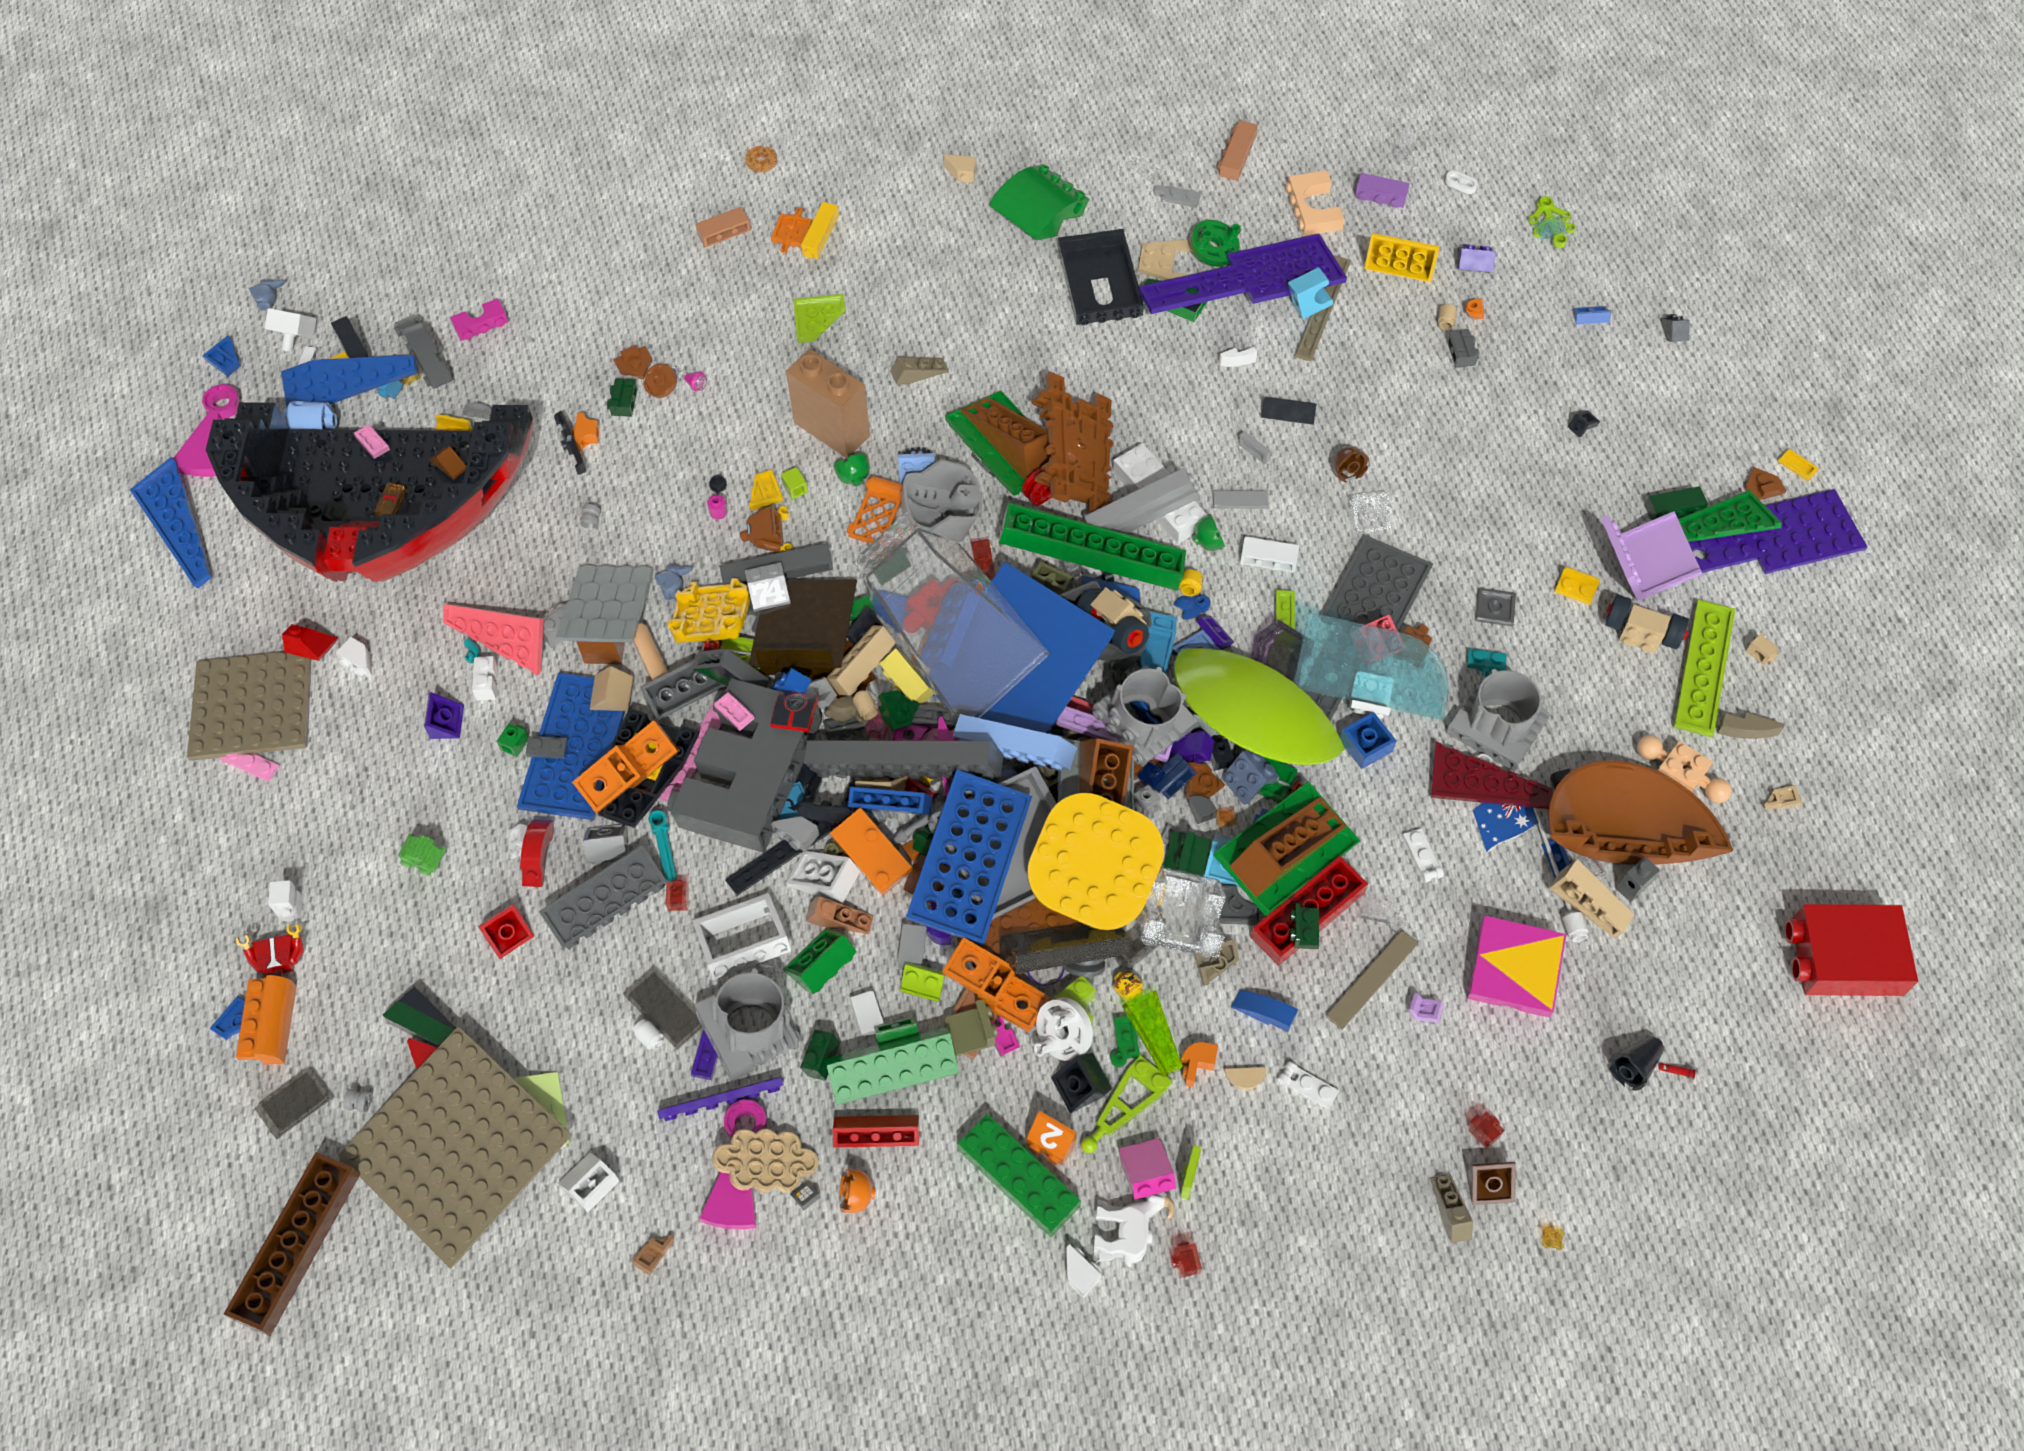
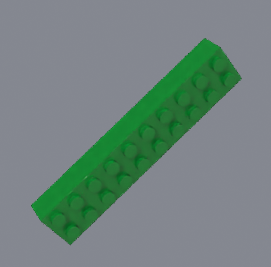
M1008 503L999 538L1000 544L1175 591L1178 590L1184 576L1186 550Z

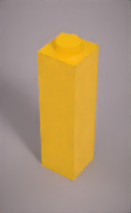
M822 202L801 244L802 255L809 259L819 258L838 220V205Z

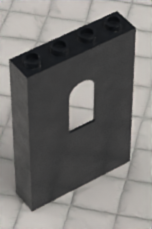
M1124 229L1058 238V252L1076 325H1088L1095 322L1104 323L1109 320L1120 321L1123 318L1143 316L1144 304L1138 292L1139 285ZM1108 278L1113 298L1111 303L1102 305L1096 301L1091 280Z

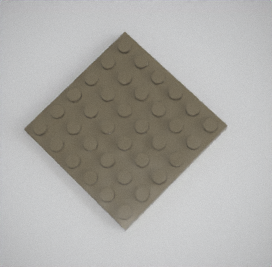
M283 651L196 661L187 751L189 761L227 757V754L237 753L238 755L306 748L311 659Z

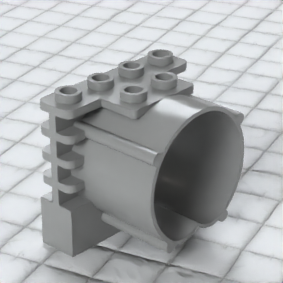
M1147 665L1130 674L1108 696L1106 695L1100 702L1095 703L1092 709L1094 717L1106 726L1109 734L1114 735L1119 743L1133 746L1132 759L1142 767L1162 753L1164 749L1170 747L1175 741H1179L1191 732L1198 722L1183 705L1186 694L1181 693L1178 687L1169 683V679L1162 672L1161 667L1150 669ZM1133 701H1143L1148 704L1151 714L1159 717L1163 723L1152 725L1140 722L1129 714L1124 705Z
M1493 669L1488 677L1481 678L1462 709L1459 710L1449 725L1446 734L1474 750L1488 755L1497 763L1515 772L1548 721L1550 713L1542 707L1545 696L1540 694L1538 687L1530 678L1515 671H1497ZM1491 705L1508 707L1518 715L1521 722L1508 723L1501 718L1500 714L1490 713L1485 707Z
M753 969L751 973H742L730 978L723 984L718 994L694 1004L695 1015L709 1038L730 1081L754 1071V1067L759 1064L763 1065L770 1059H776V1056L780 1054L784 1055L793 1048H799V1041L801 1039L796 1029L793 1030L790 1026L791 1010L787 1003L784 1004L781 989L771 978L759 974L757 969ZM753 1006L767 1011L773 1018L774 1023L764 1030L746 1033L732 1029L728 1024V1018L740 1008Z

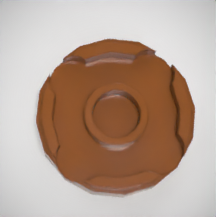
M655 364L645 374V381H643L645 391L653 397L664 398L675 389L677 375L669 365Z

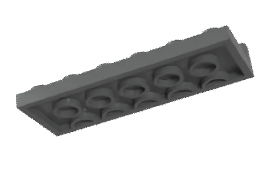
M641 845L540 910L539 913L560 943L562 949L567 947L570 950L579 944L577 941L582 936H585V938L590 937L596 933L595 928L599 925L607 926L614 921L612 919L613 916L618 913L620 916L631 910L629 908L631 904L636 902L639 905L648 899L646 895L651 891L656 894L665 888L663 884L667 881L645 847Z

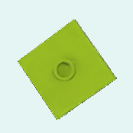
M1193 1145L1189 1164H1184L1181 1177L1185 1178L1180 1198L1189 1199L1201 1153V1147Z

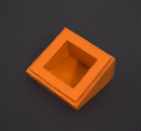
M915 840L901 846L910 862L918 859L920 854L923 855V853L913 849L912 846Z

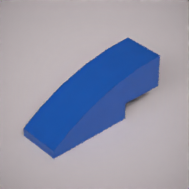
M1245 990L1239 991L1231 1006L1264 1024H1272L1286 1032H1289L1298 1013V1009L1293 1006Z

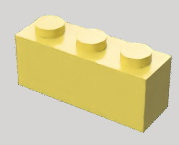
M894 649L880 663L883 668L882 673L888 679L892 678L894 681L893 686L898 691H902L906 695L905 697L911 701L914 700L923 705L936 693L899 650Z

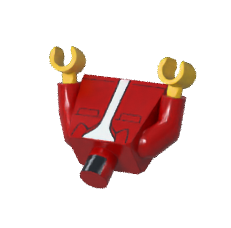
M300 923L296 924V931H293L292 924H289L287 926L289 934L252 942V946L249 945L251 937L248 934H244L247 939L246 943H242L239 936L236 938V943L244 947L243 952L248 963L256 972L262 973L265 977L267 975L284 977V973L294 971L295 965L298 964L304 953L302 936L299 935L302 930Z

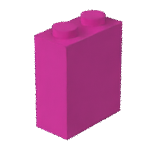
M1160 1138L1119 1148L1120 1162L1134 1199L1176 1189L1175 1174Z

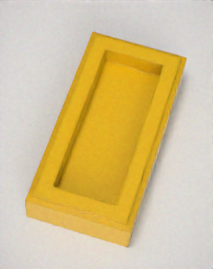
M1788 449L1777 461L1806 481H1809L1819 470L1817 466L1791 449Z

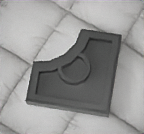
M1236 885L1216 886L1217 924L1257 925V906L1244 900L1238 893Z

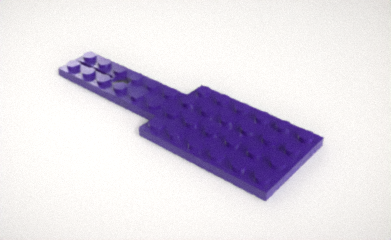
M1318 233L1229 253L1226 258L1230 266L1139 286L1138 292L1149 312L1155 314L1242 293H1247L1252 304L1290 296L1288 282L1318 267L1329 281V284L1325 287L1346 283L1347 276ZM1193 287L1198 289L1199 292L1197 294H1189L1186 289Z
M1835 489L1765 505L1782 523L1781 528L1688 542L1692 552L1701 550L1706 554L1705 560L1695 557L1702 573L1757 560L1764 574H1769L1863 551L1868 547Z

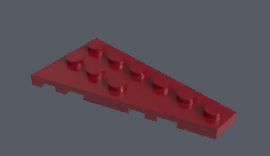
M1435 742L1431 798L1549 809L1553 788L1531 779H1524L1517 776L1516 773L1511 771L1509 773L1500 769L1499 766L1474 756H1467L1460 753L1459 750L1450 749L1443 746L1442 743Z

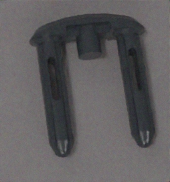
M818 775L812 777L802 801L796 805L798 814L815 821L842 823L852 815V808L848 807L850 787H856L855 781L857 780L849 783L841 805L832 807V803L827 800L822 801L820 805L814 804L822 784V779Z

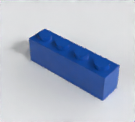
M850 787L848 807L854 809L861 808L862 810L930 815L932 795L918 792Z

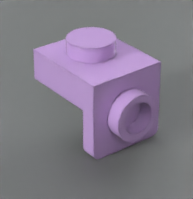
M1414 993L1413 1000L1411 999L1409 1002V1011L1413 1017L1420 1021L1439 1023L1444 1007L1443 1002L1440 1000L1423 999L1419 993Z

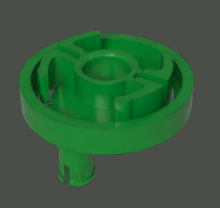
M1218 220L1201 221L1195 226L1190 235V247L1195 256L1205 264L1215 267L1226 266L1229 264L1226 258L1227 254L1238 252L1240 249L1238 235L1242 228L1239 224H1233L1229 227ZM1210 241L1215 242L1218 247L1213 246Z

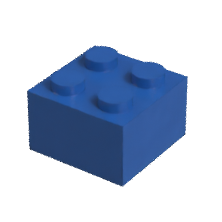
M1375 712L1343 728L1340 735L1345 749L1361 769L1392 753L1397 741Z

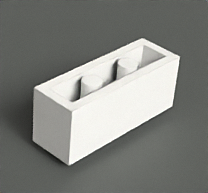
M1245 537L1240 564L1295 573L1300 545L1258 539L1256 537Z

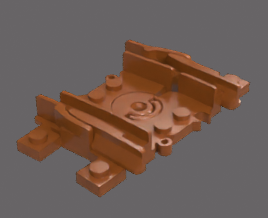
M1049 372L1046 374V391L1041 390L1039 395L1032 400V404L1043 408L1039 417L1048 420L1045 424L1048 427L1049 445L1045 450L1047 454H1052V457L1049 458V462L1041 467V470L1045 472L1037 475L1035 481L1051 487V498L1064 503L1070 499L1089 503V513H1092L1113 502L1112 494L1107 492L1109 489V479L1112 478L1107 474V472L1112 470L1109 465L1110 448L1114 446L1113 441L1108 439L1114 425L1111 421L1107 420L1111 417L1112 400L1097 393L1093 396V405L1080 398L1076 402H1072V396L1065 392L1064 377Z

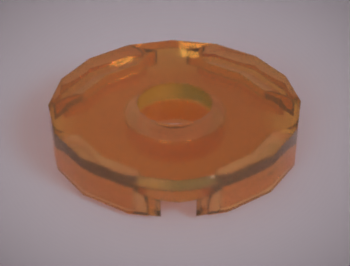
M756 146L746 153L745 163L754 172H767L776 166L777 154L770 147L762 148V146ZM759 157L765 158L762 161L757 160Z

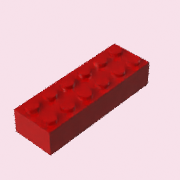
M1339 856L1253 927L1250 938L1279 966L1300 949L1294 948V941H1290V930L1294 928V922H1290V910H1294L1295 903H1300L1301 908H1319L1320 932L1365 894L1368 883Z

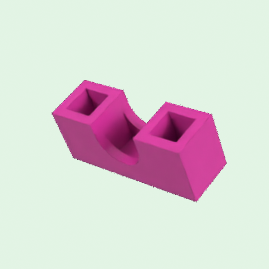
M498 298L482 304L484 313L480 317H469L466 311L449 317L460 341L469 340L475 335L484 334L490 329L502 327L505 323H508L506 313Z

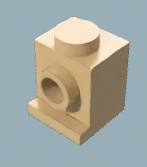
M1762 632L1751 642L1746 652L1764 666L1768 662L1773 663L1779 656L1777 653L1779 648L1773 642L1767 640L1764 637L1765 633Z

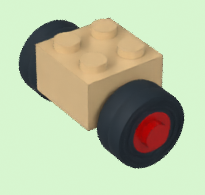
M1106 587L1102 592L1099 590L1086 592L1079 599L1077 607L1103 623L1106 621L1115 630L1112 641L1121 651L1127 654L1139 651L1148 639L1149 630L1146 626L1147 623L1142 619L1143 614L1136 608L1133 609L1135 605L1127 598L1125 600L1122 599L1123 596L1116 590L1110 591Z
M1619 594L1615 596L1613 603H1609L1605 614L1608 616L1605 626L1620 630L1624 624L1619 641L1627 646H1636L1644 652L1656 653L1662 642L1663 646L1677 650L1682 640L1685 641L1689 631L1687 630L1689 618L1678 614H1673L1670 617L1635 604L1631 611L1628 612L1632 599Z

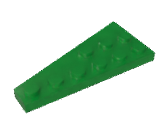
M1751 490L1678 519L1688 542L1781 528L1782 524Z

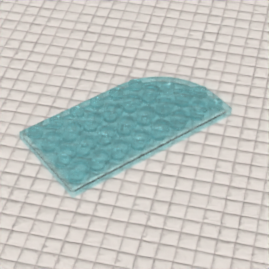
M1308 613L1293 681L1299 688L1305 691L1346 700H1356L1443 721L1449 694L1448 678L1440 658L1426 643L1408 634Z

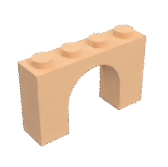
M1328 171L1289 176L1285 187L1286 192L1290 193L1291 206L1294 205V216L1298 218L1299 230H1302L1304 235L1343 230L1344 216L1340 207L1314 209L1304 201L1312 195L1330 193L1331 179Z

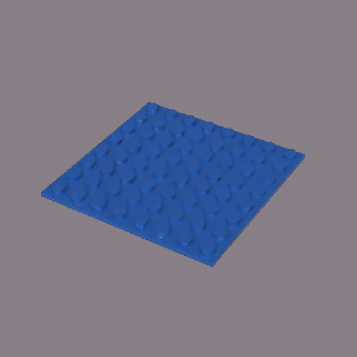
M1004 562L979 601L952 669H933L926 681L936 692L932 696L951 709L967 710L968 716L1048 734L1113 637L1115 630Z

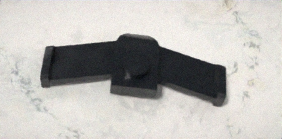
M559 411L554 415L556 424H560L562 427L561 435L563 440L560 443L564 451L567 450L569 455H574L577 463L575 465L577 474H583L587 471L566 418L563 412Z

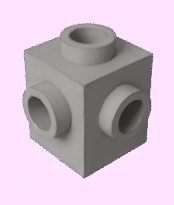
M1147 785L1144 788H1138L1134 792V811L1146 817L1158 811L1160 795L1155 789L1152 790Z

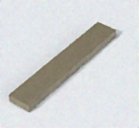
M1401 931L1327 1014L1326 1018L1343 1030L1415 949L1418 942L1404 931Z

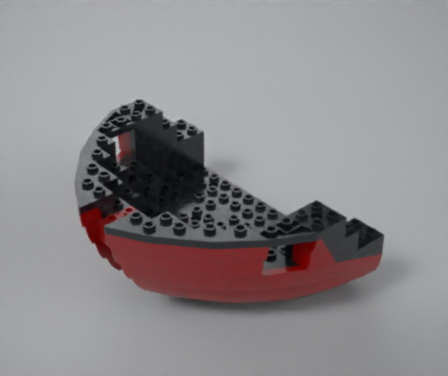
M239 402L235 418L213 420L205 450L220 485L245 521L284 554L334 582H338V580L344 582L347 580L348 574L358 572L366 579L377 583L379 581L384 582L414 569L456 544L486 518L506 493L516 476L528 450L534 422L529 405H492L490 420L474 422L473 431L375 430L389 446L390 450L374 459L354 436V432L358 430L289 429L276 403ZM321 444H326L323 448H318ZM464 445L469 446L466 449H460ZM448 446L453 449L466 465V470L454 480L429 460L442 448ZM346 489H353L350 492L345 493ZM371 489L367 493H363V490ZM383 489L388 490L385 493H380ZM400 490H406L404 493H398ZM418 490H425L422 493H416ZM383 494L393 496L399 494L395 503H392L393 500L387 499L384 502L382 498ZM328 501H334L345 510L342 521H323L320 519Z

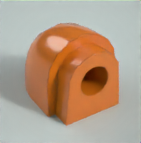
M1483 299L1470 300L1465 308L1468 316L1473 319H1484Z

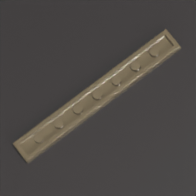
M1335 255L1336 261L1346 275L1351 260ZM1342 284L1324 288L1332 298L1333 305L1311 315L1296 351V358L1312 361Z

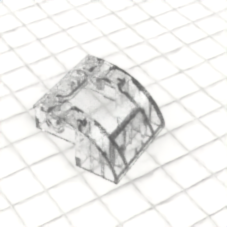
M1160 867L1146 904L1136 918L1139 940L1148 946L1155 944L1167 950L1174 948L1186 954L1197 953L1205 958H1218L1225 938L1219 916L1226 896L1220 881L1214 878Z

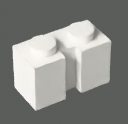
M493 656L474 657L472 691L477 701L496 699L497 685L494 680H497L498 666Z
M291 880L270 882L268 905L279 919L291 922L294 918H301L302 895L298 890H295Z

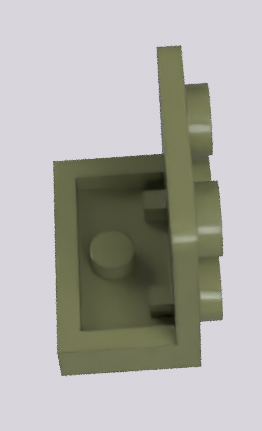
M984 999L976 1001V1009L945 1018L946 1027L950 1032L954 1052L957 1056L995 1046V1037L998 1036L995 1024L991 1025L989 1018L992 1017L990 1006L985 1005Z

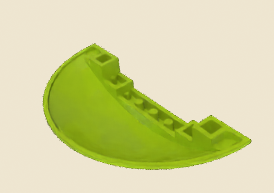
M1187 648L1181 649L1174 662V677L1181 693L1186 694L1185 701L1204 722L1228 740L1263 757L1297 765L1326 763L1334 760L1344 751L1345 748L1338 733L1321 708L1294 682L1276 670L1243 655L1222 650Z

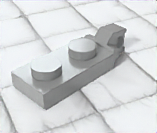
M1156 185L1154 196L1162 197L1161 199L1165 200V202L1197 208L1201 192Z

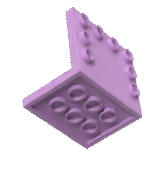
M1674 511L1622 534L1615 520L1611 521L1608 515L1601 518L1637 601L1703 575Z

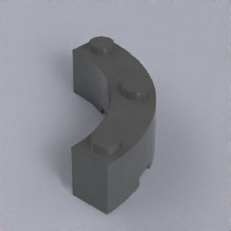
M413 314L395 322V332L398 337L402 336L407 343L405 346L410 354L413 353L425 374L423 379L426 385L435 389L452 381L453 379L442 360L439 361L435 354L438 350L418 318Z

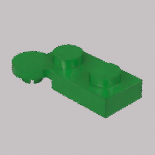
M1134 1016L1113 1018L1117 1051L1112 1053L1111 1063L1117 1068L1125 1066L1127 1059L1140 1056Z

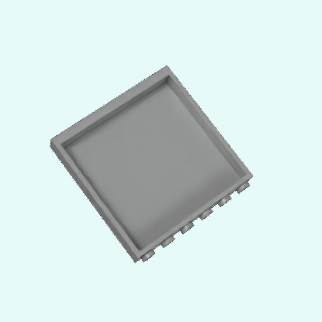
M1036 766L999 783L1005 787L1031 795L1032 799L992 920L1036 899L1027 879L1028 862L1045 821L1057 804ZM986 797L983 799V803L986 806H992L993 800ZM1004 804L1002 805V810L1005 813H1011L1012 807ZM965 809L957 811L958 815L962 818L968 816V812ZM942 811L931 815L928 826L932 834L935 833ZM980 815L977 817V822L982 825L986 824L987 818ZM998 822L996 823V828L999 831H1005L1006 825ZM959 827L951 829L952 834L955 836L962 834V830ZM978 834L970 836L971 840L975 843L981 841V837ZM992 840L990 841V847L997 850L1000 848V843ZM947 845L945 847V851L948 854L956 853L954 846ZM972 852L964 854L966 860H975V855ZM985 859L983 861L987 868L994 867L993 860ZM961 870L958 872L959 878L963 880L969 878L967 871ZM985 877L977 879L980 886L988 885V880ZM979 896L971 897L974 905L982 904V899Z

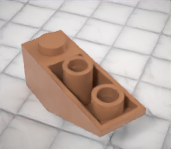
M818 896L810 903L806 917L807 922L821 927L863 934L870 933L873 916L821 896Z

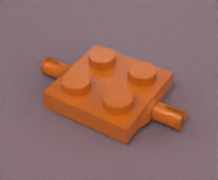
M799 207L796 208L795 214L787 215L780 213L771 236V242L782 244L780 249L782 253L786 254L789 246L801 248V244L813 222L812 219L801 216L803 212L801 207L800 209Z

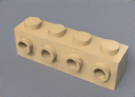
M873 625L844 657L842 667L835 668L826 679L839 695H852L856 692L859 684L868 678L872 669L880 664V660L892 650L893 645L896 643L884 626Z

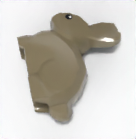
M853 695L839 699L835 698L824 711L826 717H831L836 722H844L851 718H856L862 725L868 724V720L859 715L852 701Z

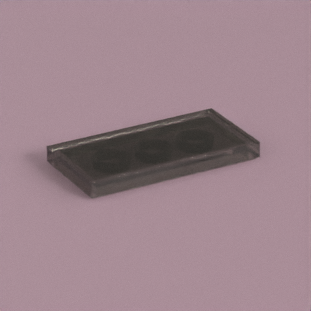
M655 967L651 968L623 993V996L664 1035L663 1037L676 1050H679L702 1029L695 1015L694 1006Z

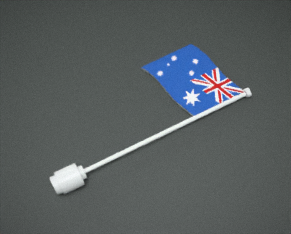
M1483 803L1473 810L1486 853L1498 844L1518 837L1538 825L1557 877L1559 871L1537 808ZM1565 901L1569 912L1563 917V922L1568 937L1573 942L1587 939L1589 931L1583 914L1572 910L1571 905Z

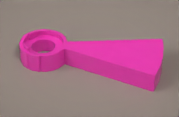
M219 384L209 388L204 393L202 404L208 414L174 456L180 473L201 477L216 476L205 449L213 420L230 418L237 413L241 399L232 386ZM229 399L228 404L225 406H215L219 400Z
M741 1100L732 1104L724 1116V1127L730 1139L739 1130L736 1127V1123L743 1115H751L756 1119L755 1126L751 1129L754 1133L761 1129H766L768 1125L763 1108L751 1100ZM721 1172L700 1216L701 1222L726 1229L743 1230L757 1228L753 1187L749 1190H738L730 1182L729 1174Z

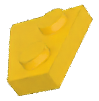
M768 470L755 474L751 501L749 502L750 511L782 502L783 497L773 471Z

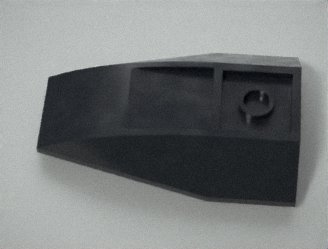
M631 708L628 709L613 740L612 749L616 745L627 743L634 737L635 733H639L652 722L649 720L647 713ZM659 723L680 751L663 764L656 781L646 778L638 786L628 788L601 810L598 815L635 828L685 766L700 731L681 725L679 730Z

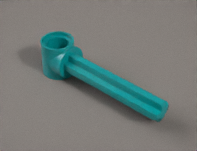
M656 810L649 815L648 821L652 834L656 835L664 878L667 881L665 883L672 886L677 883V876L667 834L669 822L664 812ZM657 820H663L661 824H655Z

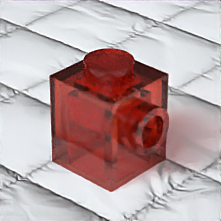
M677 879L666 883L665 904L668 911H688L689 887L687 881Z
M1487 1111L1482 1116L1477 1114L1469 1122L1471 1127L1468 1131L1486 1149L1496 1142L1505 1131L1500 1125L1499 1120Z
M1182 1242L1177 1244L1170 1258L1173 1269L1177 1268L1179 1278L1201 1274L1202 1266L1196 1243Z

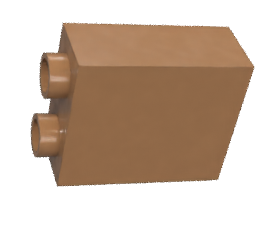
M811 349L786 370L794 423L845 458L852 455L870 437L865 385Z

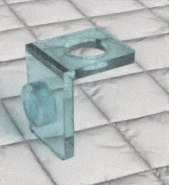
M1560 216L1537 224L1540 239L1542 240L1560 233L1567 234L1564 220Z

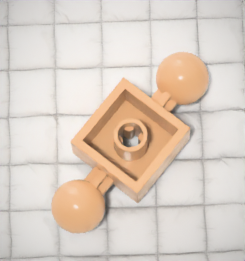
M1647 735L1639 740L1637 751L1642 758L1646 760L1658 759L1663 762L1658 769L1659 772L1679 782L1692 793L1698 785L1705 789L1707 798L1714 803H1723L1730 798L1732 789L1726 780L1721 778L1711 780L1705 776L1713 764L1712 760L1680 740L1671 753L1663 750L1662 742L1655 736Z

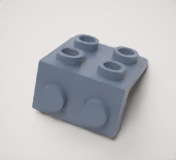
M1249 750L1242 751L1222 776L1226 785L1244 805L1249 804L1264 785L1274 783L1279 778L1274 767L1269 765L1263 756Z

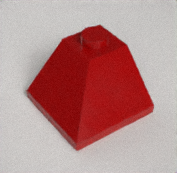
M291 624L282 633L285 653L319 661L338 639V637Z

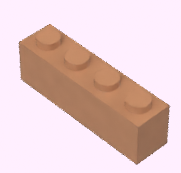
M1239 120L1237 126L1233 127L1232 138L1229 137L1227 143L1228 148L1224 149L1223 160H1220L1218 164L1219 176L1236 181L1239 180L1257 136V124Z

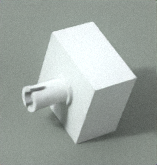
M268 308L265 329L282 333L283 342L281 350L293 352L294 337L313 338L316 318Z

